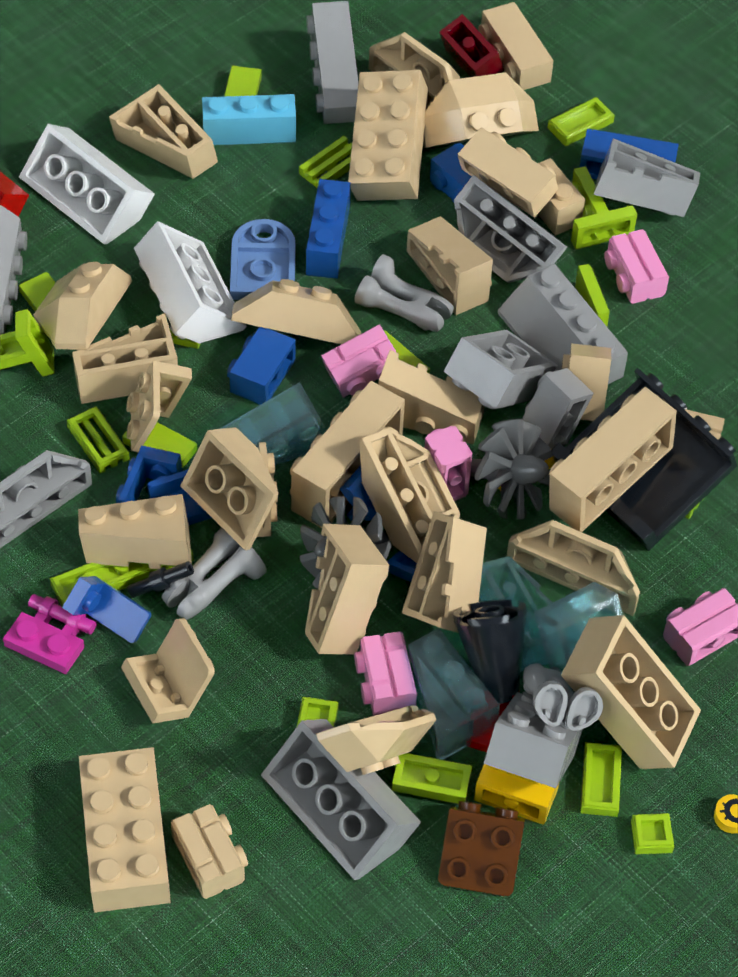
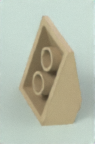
M236 427L207 430L180 485L244 550L251 549L279 494L259 449Z

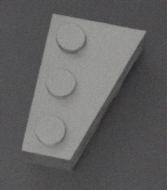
M613 138L599 170L594 195L661 211L668 215L684 217L699 185L700 172Z

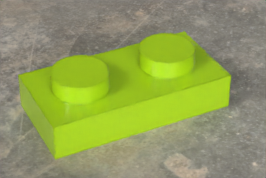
M410 753L398 756L400 763L396 765L392 791L459 804V801H466L472 771L471 765Z

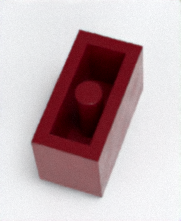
M463 14L439 31L445 50L470 77L497 74L504 71L498 51Z

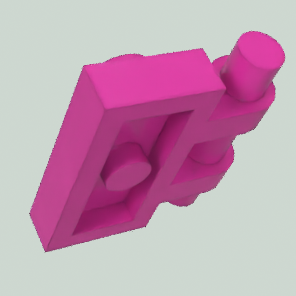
M33 594L28 601V607L37 610V614L35 617L21 612L4 636V646L63 674H67L84 649V640L76 637L80 630L91 635L96 628V622L86 618V614L72 615L63 609L62 606L58 605V600L49 596L43 598ZM54 618L66 625L61 630L48 623Z

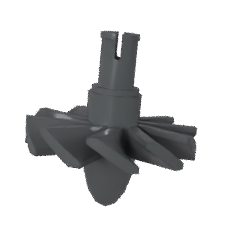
M523 419L505 420L493 424L494 432L479 444L478 449L486 454L483 459L472 458L470 480L487 479L489 481L486 483L483 503L486 507H489L497 489L501 486V503L498 507V513L501 518L508 519L507 507L511 497H513L517 506V519H525L527 510L524 506V490L529 495L536 511L543 507L541 489L533 486L532 483L540 482L550 486V471L545 460L553 456L552 450L539 437L542 430L538 426L525 422Z
M345 497L331 498L329 502L337 515V524L349 525L345 518ZM353 497V519L350 525H360L367 515L368 509L361 498ZM321 502L313 507L311 522L322 527L323 524L332 523ZM378 512L374 515L365 532L386 560L391 549V543L388 535L383 532L382 517ZM302 525L300 533L308 552H314L300 555V560L303 566L315 577L312 584L318 589L321 569L316 568L317 557H324L327 536H323L312 528Z

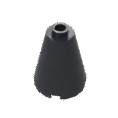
M499 599L470 604L471 611L463 614L462 607L456 609L453 613L454 623L482 696L490 699L491 703L494 704L511 701L512 696L519 692L527 615L525 603L519 601V606L514 607L512 606L511 599Z

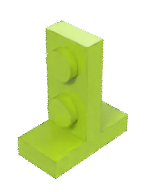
M586 166L574 169L572 184L585 198L582 218L574 219L571 242L574 248L580 249L608 242L612 236L624 233L628 235L629 232L635 231L637 212L633 205L609 211L603 198L594 195L596 185Z
M28 309L15 312V331L0 335V370L32 362L42 377L54 374L53 345Z

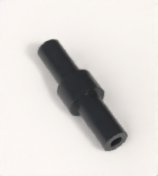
M187 561L170 569L163 567L150 572L149 577L128 585V593L132 598H135L153 590L160 592L170 588V583L193 575V566Z

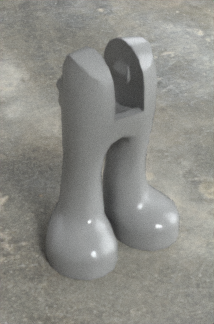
M382 254L375 263L371 276L366 275L362 279L355 294V303L368 308H380L415 323L424 331L438 332L444 326V320L449 319L454 310V306L442 296L411 285L395 275L393 259L385 254Z
M221 527L214 534L213 544L192 565L194 574L170 583V588L164 591L161 598L170 608L180 603L177 615L188 620L205 609L235 578L244 574L248 578L256 580L266 573V567L252 547L250 550H244ZM228 558V560L210 578L204 580V578L216 566H218Z
M536 663L530 664L525 668L523 674L524 690L526 693L533 695V706L536 714L547 725L551 727L559 726L564 718L566 726L570 730L575 731L589 727L599 719L603 710V702L596 690L584 687L573 692V689L561 676L562 671L558 667L553 666L549 669Z

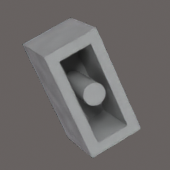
M564 368L554 372H547L540 378L537 384L538 389L532 400L526 405L525 414L522 418L523 421L534 424L542 430L539 437L550 449L554 448L559 442L562 445L568 444L594 394L568 368Z

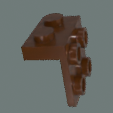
M459 801L458 807L451 806L449 809L438 875L439 882L444 886L501 896L511 895L514 890L525 818H519V811L496 807V812L491 813L480 811L481 804Z

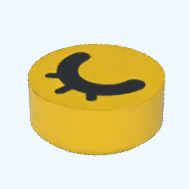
M729 794L720 798L714 810V820L717 826L731 834L738 833V795Z

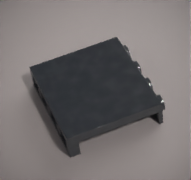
M637 368L634 370L637 380L566 448L559 442L552 449V457L555 462L560 459L565 460L573 453L575 446L582 438H589L597 431L599 424L605 417L609 415L612 417L621 409L623 402L631 394L636 395L644 387L677 410L673 448L606 509L622 527L650 551L737 467V463L733 454L736 450L725 438L720 437L717 439L710 433L711 427L699 415L693 418L685 411L687 406L677 395L672 394L669 396L662 390L664 386L655 375L649 373L646 376Z

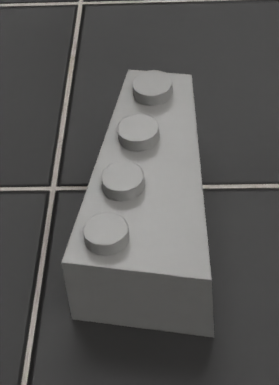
M348 1L312 3V14L306 16L307 33L310 34L311 38L309 42L310 59L314 60L315 68L312 69L313 84L318 86L319 94H316L317 113L322 112L324 124L355 122L359 82Z

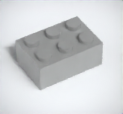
M501 330L462 337L443 372L453 378L452 382L457 387L463 390H470L479 397L478 401L482 405L490 409H498L531 401L538 389L537 384L540 378L547 372H554L558 365L510 331Z
M526 691L523 693L517 692L495 723L484 764L556 788L575 756L583 729L570 730L566 726L564 718L559 726L551 727L547 725L536 714L533 706V695L526 693Z

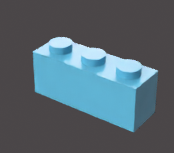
M294 94L202 97L203 130L212 139L214 145L296 142Z

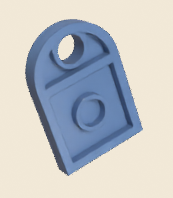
M258 219L245 223L235 232L232 238L230 295L233 300L244 298L272 280L280 282L282 279H289L295 281L296 243L292 231L287 226L275 220ZM261 232L270 233L271 236L268 238H260L257 236V234Z

